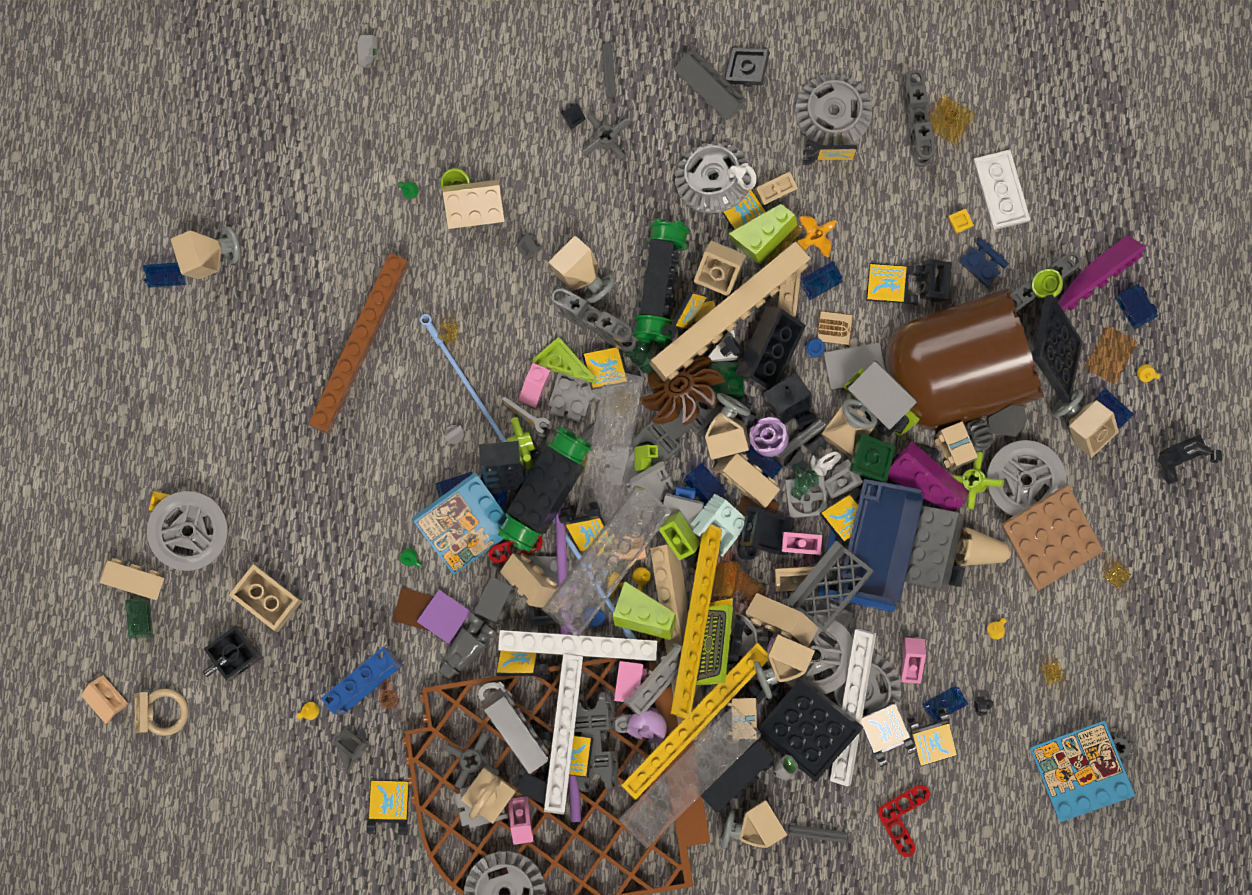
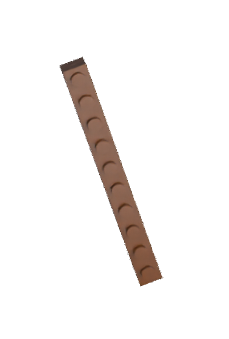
M389 253L310 419L309 425L312 428L325 434H330L409 267L406 259Z

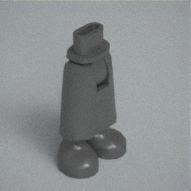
M473 612L468 614L470 622L468 630L465 628L461 629L450 647L445 660L442 662L443 666L439 670L450 680L479 656L487 647L484 644L487 639L496 638L499 635L494 628L486 624L485 621ZM480 628H482L481 633L479 634V636H478V637H475V634L477 633V631H478Z

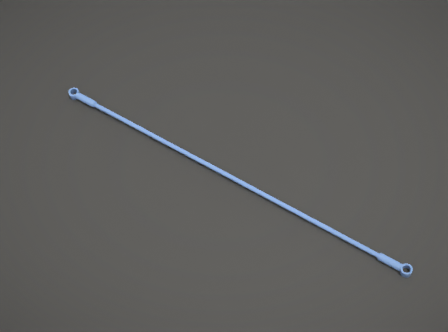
M422 315L420 318L421 324L427 328L436 344L441 347L500 440L507 442L444 345V340L434 327L430 315ZM429 318V322L423 323V319ZM566 533V542L614 614L615 607ZM623 628V633L627 639H637L630 629Z

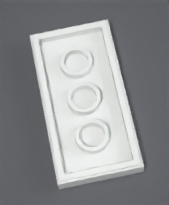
M1006 150L974 158L973 162L993 230L1030 222L1011 151Z

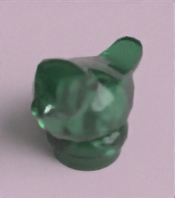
M636 342L632 352H624V356L629 357L640 368L642 373L649 374L654 371L650 365L652 357L649 354L650 348L648 343Z
M794 464L796 476L791 494L794 498L801 501L802 496L807 494L810 488H814L815 485L819 484V478L815 470L804 472L798 464Z

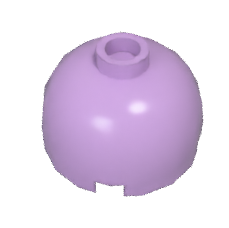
M767 417L760 419L759 423L750 430L749 438L751 445L763 456L772 457L779 455L787 447L789 441L786 426L777 418Z
M649 707L640 716L635 713L631 716L627 725V733L641 740L642 737L649 738L648 742L661 743L667 733V724L657 709Z

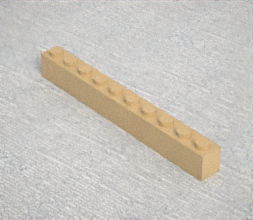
M794 242L654 357L650 362L651 367L663 381H666L668 378L670 380L675 378L679 374L678 370L681 367L687 368L694 362L693 357L697 354L699 356L703 355L708 350L707 346L710 343L716 344L723 338L721 334L726 330L730 332L737 326L736 322L738 320H745L752 314L750 310L754 307L757 309L766 302L765 298L767 296L773 297L780 291L779 287L783 283L787 285L795 278L793 276L795 273H802L809 267L807 263L811 258L797 242Z
M669 545L650 548L658 601L676 615L677 623L672 639H665L668 655L673 649L672 645L674 642L683 647L689 612H687L688 602L681 560H678ZM676 676L675 679L671 682V684H672V690H673V697H674V693H675V687H676L677 676ZM701 685L695 687L692 710L703 699ZM677 716L678 725L684 718ZM707 725L693 740L709 738Z

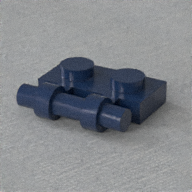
M980 239L976 244L981 250L977 252L972 247L959 263L983 285L988 287L1000 274L995 267L999 264L1005 269L1009 263L1002 254L999 255L991 248L992 245L989 242L986 243L983 239ZM985 253L994 260L992 263H989L983 257Z

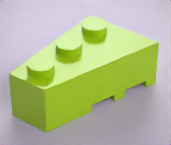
M780 204L730 232L729 236L736 247L760 265L793 231L798 223L795 214Z
M624 582L613 614L615 626L671 640L677 623L675 613L627 582Z

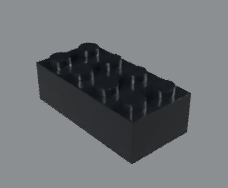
M766 306L735 375L764 392L779 384L806 325L782 308Z
M519 441L479 444L480 468L488 491L492 494H501L503 491L519 492L526 480L525 465Z
M759 741L754 742L710 783L700 796L714 812H724L730 806L728 802L733 797L735 799L739 798L745 792L743 788L747 784L750 786L759 779L757 775L762 770L766 772L774 765L772 761L775 758Z

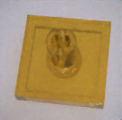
M943 95L929 117V122H931L934 134L956 146L976 114Z

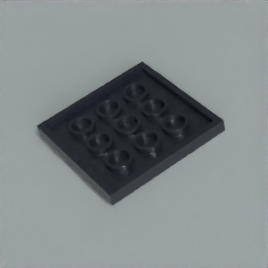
M1053 294L1045 295L1041 319L1038 322V333L1035 336L1032 358L1063 403H1070L1083 341Z
M801 676L757 728V734L783 756H792L797 762L798 768L817 782L861 732L863 726Z

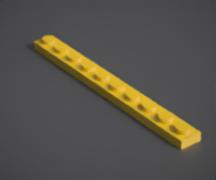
M712 524L702 533L671 714L684 719H690L722 535V529Z
M756 643L726 674L725 683L717 684L691 711L690 719H683L620 786L636 800L756 674L754 662L758 661L762 667L768 661V653Z

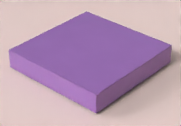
M438 590L417 622L449 644L471 611Z

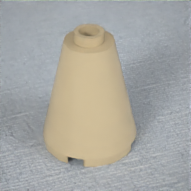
M962 528L964 531L960 534L956 554L958 553V559H955L957 565L1005 563L1010 558L1011 549L1008 547V544L973 529Z

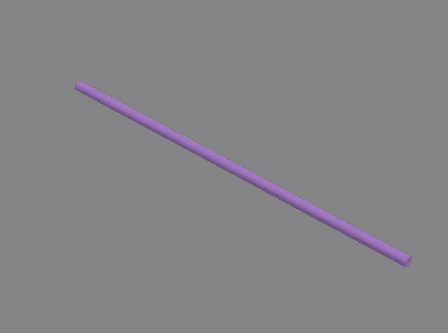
M559 510L555 517L558 585L561 589L559 593L561 634L571 635L565 525L560 523L558 518L562 515ZM569 775L571 822H581L578 783L576 776Z

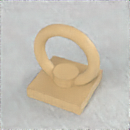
M159 689L148 695V692L134 694V733H145L149 730L157 735L168 736L175 734L185 725L189 714L188 705L185 698L177 691ZM164 696L175 699L181 709L180 718L177 723L168 728L158 727L152 722V703L157 698Z
M484 767L461 801L472 808L469 813L470 819H476L480 814L493 824L515 794L516 789Z

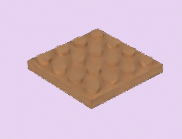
M1069 485L1061 487L1001 524L1037 591L1104 552Z

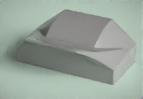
M849 459L836 466L831 478L824 481L831 499L842 496L863 483L858 474L849 471L851 466Z

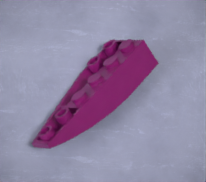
M1128 235L1088 265L1070 284L1057 301L1062 310L1069 309V311H1072L1079 305L1078 301L1080 299H1088L1094 294L1093 290L1099 287L1101 289L1109 283L1107 279L1111 276L1114 278L1118 277L1125 269L1134 265L1144 256L1142 252L1146 247Z

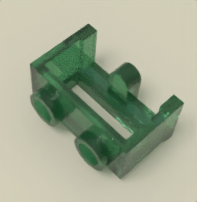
M137 598L125 600L129 639L154 638L150 599Z

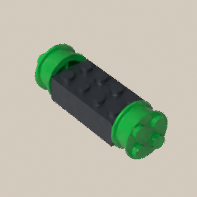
M654 219V222L649 224L651 235L647 239V244L650 245L640 315L634 318L637 323L636 330L632 332V335L639 339L638 342L642 344L655 342L659 346H668L669 343L673 342L670 340L672 332L669 331L667 336L662 335L661 332L665 327L673 323L671 320L672 308H670V304L675 299L673 285L678 280L676 266L681 261L679 251L688 249L686 238L690 234V229L684 226V222L673 221L671 223L663 219Z
M563 427L555 429L557 431L551 443L548 442L509 507L506 513L507 519L502 527L497 528L500 537L513 541V545L521 550L525 549L529 552L530 550H535V542L539 536H543V533L546 534L582 473L585 465L583 461L589 451H593L591 448L593 444L585 439H581L576 436L577 434Z

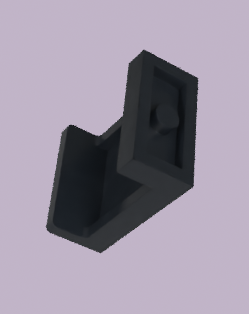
M747 507L740 545L774 555L787 556L789 552H782L783 532L792 533L795 519L766 512L765 509L759 507Z

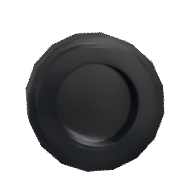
M740 543L737 547L740 559L752 560L755 558L757 550L741 546Z
M984 696L975 697L974 708L978 716L987 715V710L993 707L994 702L990 699L985 700Z

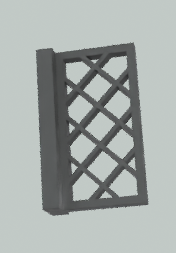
M835 541L787 602L807 616L823 632H826L874 573V570L839 542ZM846 553L850 557L851 565L840 566V559ZM863 567L868 572L863 578H855L854 568ZM851 568L852 579L842 580L841 570ZM838 570L839 580L828 582V573ZM853 582V590L850 593L843 594L842 583ZM839 584L840 594L829 595L828 585ZM825 585L826 596L816 597L815 589L818 586ZM840 597L841 605L838 608L830 609V598ZM827 599V609L817 610L816 600ZM813 600L814 611L805 612L801 606L806 601ZM828 612V621L822 626L818 622L817 614Z

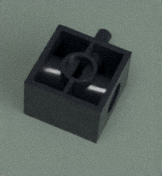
M797 372L764 393L767 408L773 417L779 419L783 424L788 423L796 416L813 407L812 394Z
M235 625L204 648L213 664L206 668L203 674L209 677L218 670L226 681H232L263 657L242 628Z

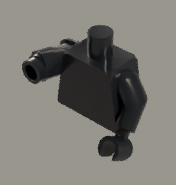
M1201 434L1161 451L1158 463L1161 464L1163 480L1169 485L1179 481L1175 469L1176 466L1201 455H1210V462L1218 463L1222 461V451L1211 450L1210 447L1205 445Z

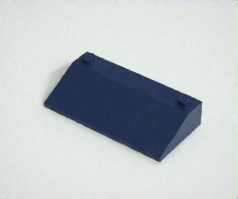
M864 479L848 551L874 570V573L854 597L899 607L924 500L922 490ZM846 555L844 566L851 565L848 555ZM863 567L854 568L855 578H863L868 572ZM851 568L843 569L842 580L852 579ZM853 582L842 583L843 594L850 593L853 590Z

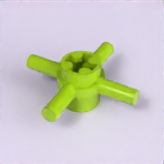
M514 417L511 419V424L515 436L507 438V442L519 441L523 460L527 468L531 469L534 463L529 451L535 448L529 431L523 433L518 418Z
M976 452L978 458L974 460L973 469L966 471L963 476L952 475L969 490L966 509L974 510L977 493L984 492L987 486L1003 487L1004 480L986 478L985 474L980 471L983 458L982 452ZM979 478V481L973 482V479Z

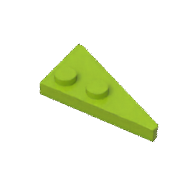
M559 337L531 360L532 363L557 373L593 384L598 381Z

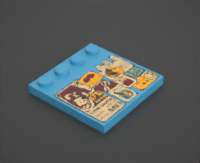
M473 473L411 519L452 574L455 575L503 540L498 535L499 531L497 528L502 527L507 516L478 475Z
M1105 720L1030 747L1059 822L1135 796Z

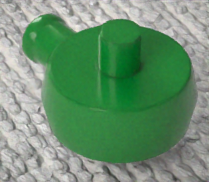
M410 181L398 183V187L402 189V194L405 198L414 199L418 196L419 188L416 183Z
M406 548L401 552L400 561L406 566L415 565L417 568L422 566V563L418 561V554L415 550Z

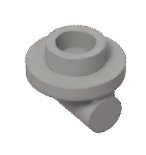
M451 425L446 429L444 437L449 443L458 444L463 440L464 432L460 425Z
M621 715L615 718V730L620 733L627 732V725L632 715Z

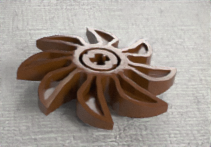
M698 357L693 359L694 362L687 368L684 367L682 372L680 368L678 370L679 374L672 380L668 378L666 381H663L662 378L650 372L648 384L655 394L639 399L646 409L659 411L652 419L653 423L663 424L677 419L682 408L683 426L691 423L698 416L700 410L696 401L703 402L713 409L715 408L717 398L710 386L724 383L725 380L718 371L705 369L711 363V358Z

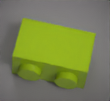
M681 512L664 519L658 529L679 561L695 553L700 545V541Z

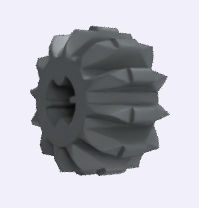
M975 419L964 424L976 452L990 448L992 434L986 422H983L982 419Z
M1118 731L1117 735L1115 732H1110L1114 744L1121 745L1118 753L1122 763L1125 764V758L1127 760L1132 759L1128 753L1135 752L1134 749H1130L1134 742H1127L1130 736H1123L1122 731Z

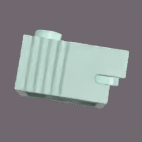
M714 494L691 525L695 528L693 533L698 536L704 533L710 524L722 529L718 555L723 557L742 532L745 517L727 500Z

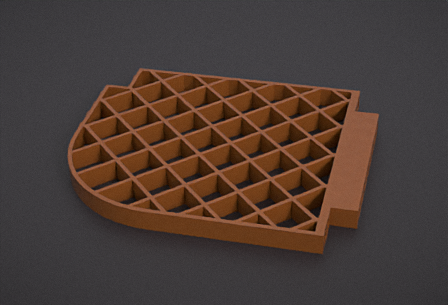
M603 658L582 662V670L597 680L585 697V702H588L600 684H603L615 693L616 689L603 679L617 661L628 660L630 663H639L633 659ZM648 661L649 669L646 670L645 679L648 677L647 673L650 670L654 671L657 667L656 661ZM609 663L600 677L586 668L587 666ZM562 665L548 667V670L550 672L561 671ZM561 673L552 685L544 679L533 676L546 685L549 690L532 713L513 700L514 706L519 707L521 711L529 716L525 724L531 723L534 719L550 732H554V729L539 719L536 714L553 691L558 694L559 690L556 687L560 682ZM493 676L422 688L423 693H420V700L422 705L425 704L426 712H423L424 724H428V727L405 731V735L402 736L403 745L408 750V755H405L406 766L410 767L411 775H408L409 786H413L414 794H411L412 806H416L419 830L425 850L438 873L461 895H464V889L457 883L478 854H481L483 857L489 855L482 848L497 827L501 825L511 833L510 825L505 823L503 819L495 821L496 823L480 845H476L455 829L460 822L459 815L449 825L427 808L444 784L457 794L461 793L458 787L448 781V778L460 763V758H456L444 776L420 759L437 735L463 752L471 748L485 727L506 742L501 733L488 724L491 720L489 716L482 720L463 706L461 702L474 685L514 679L506 689L511 692L521 677L526 676ZM466 686L457 700L443 691ZM672 687L666 688L655 700L656 709L664 717L667 724L665 738L678 726L677 716L671 714L674 698ZM435 691L453 703L436 728L433 724L429 692ZM624 703L615 714V718L620 716L626 705ZM457 708H460L481 724L464 749L440 732ZM613 729L606 730L607 733L609 731L633 749L618 770L617 781L622 784L624 780L619 775L637 751L645 758L649 756L639 749L645 737H642V740L640 739L635 746ZM432 731L433 733L418 754L414 756L411 734ZM693 740L649 785L645 793L639 796L641 797L624 822L598 805L608 792L606 788L596 802L579 791L580 797L591 804L592 808L576 830L552 813L544 812V807L529 798V803L544 813L533 829V836L547 817L572 834L555 859L533 842L523 843L517 853L521 854L528 845L552 863L543 875L544 880L554 866H556L580 883L572 895H577L583 886L594 895H603L588 884L587 880L601 860L605 858L628 875L616 894L611 895H647L693 887L687 847L710 843L704 801L700 796L702 789ZM551 744V746H550L549 749H548L549 753L546 754L547 757H548V756L550 755V753H551L552 744ZM509 745L505 749L503 754L500 756V758L497 760L493 768L498 769V767L501 765V763L506 758L508 753L511 751ZM473 755L471 757H468L470 760L477 764V761H475V757ZM416 763L440 780L423 805L421 804ZM537 769L533 771L531 775L535 776V774L538 772ZM665 771L667 773L673 809L672 815L647 797ZM498 774V777H499V778H501L502 780H504L506 783H508L510 786H512L513 788H515V789L517 790V787H515L514 785H512L510 782H508L506 779H504L502 776H500V775ZM515 792L516 795L513 798L525 797V795ZM644 800L668 817V820L652 843L627 826ZM509 804L505 809L506 814L509 812ZM595 809H598L620 825V828L603 851L579 834V831ZM423 812L447 829L433 850L427 837ZM672 821H675L681 863L676 862L655 846ZM623 829L648 846L632 871L607 854ZM451 833L475 850L455 880L446 873L435 856ZM575 837L600 854L584 879L558 862ZM651 850H654L676 866V869L664 886L651 887L635 875ZM507 867L501 868L503 873L500 876L508 874ZM683 870L684 882L671 884L679 871ZM631 879H634L646 888L623 892Z

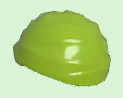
M458 168L447 170L440 180L442 191L443 186L471 183L468 174Z
M1045 269L1038 272L1032 281L1033 292L1041 299H1045V295L1052 294L1056 297L1063 287V279L1060 273L1053 269Z

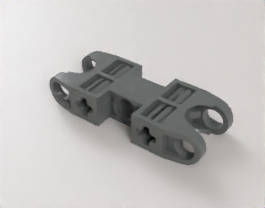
M911 70L908 72L902 88L904 104L909 120V137L913 161L916 166L925 167L929 164L935 152L933 131L928 117V98L923 73L919 70ZM917 74L920 77V81L918 82L916 79L910 78V75ZM914 116L922 117L923 121H916ZM917 156H919L923 160H927V162L920 163L917 160Z
M1070 252L1046 269L1058 271L1064 281L1081 265V257L1075 252ZM1070 256L1075 257L1077 259V265H1075L1074 261L1067 258ZM1033 279L1010 295L1017 313L1039 298L1032 289Z
M559 288L552 293L551 299L556 305L558 313L583 329L586 327L598 334L602 340L622 351L630 352L635 348L636 340L632 335V330L623 321L605 311L603 313L588 305L586 300L565 289ZM557 294H565L564 299H561L559 301L555 300ZM592 318H598L596 322H590ZM630 339L633 340L632 345L629 347L622 345V342H627Z
M696 401L700 410L698 416L691 423L683 426L682 408L679 417L671 422L657 424L652 421L636 436L631 446L635 449V447L643 446L644 444L658 445V458L651 460V467L661 461L666 462L681 450V446L677 442L680 437L690 429L698 436L710 426L712 420L722 408L717 406L714 409L705 410Z
M601 692L599 694V701H597V705L593 710L588 707L583 694H578L574 732H582V736L593 737L589 778L576 776L578 787L582 792L590 790V783L593 781L595 774L600 775L607 790H614L617 784V751L608 752L606 730L616 729L614 707L608 692Z

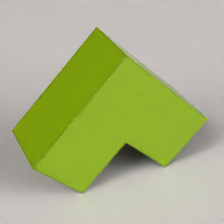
M658 445L635 447V471H645L651 467V458H658Z

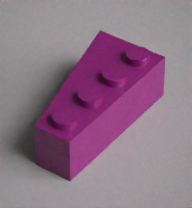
M911 441L892 459L888 479L904 487L922 490L924 499L947 511L955 512L965 503L969 490L914 442Z

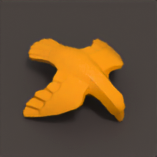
M801 216L800 222L805 228L806 235L803 239L798 240L799 246L806 251L809 246L815 245L823 256L829 257L831 241L826 238V234L834 228L837 221H829L822 226H818L816 219L810 216Z

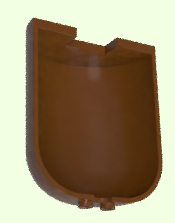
M1008 288L908 321L892 334L885 352L887 371L918 401L910 409L920 419L915 424L916 426L926 430L940 431L962 421L965 424L975 419L996 414L1010 405L1020 406L1044 398L1037 371H1035V364Z

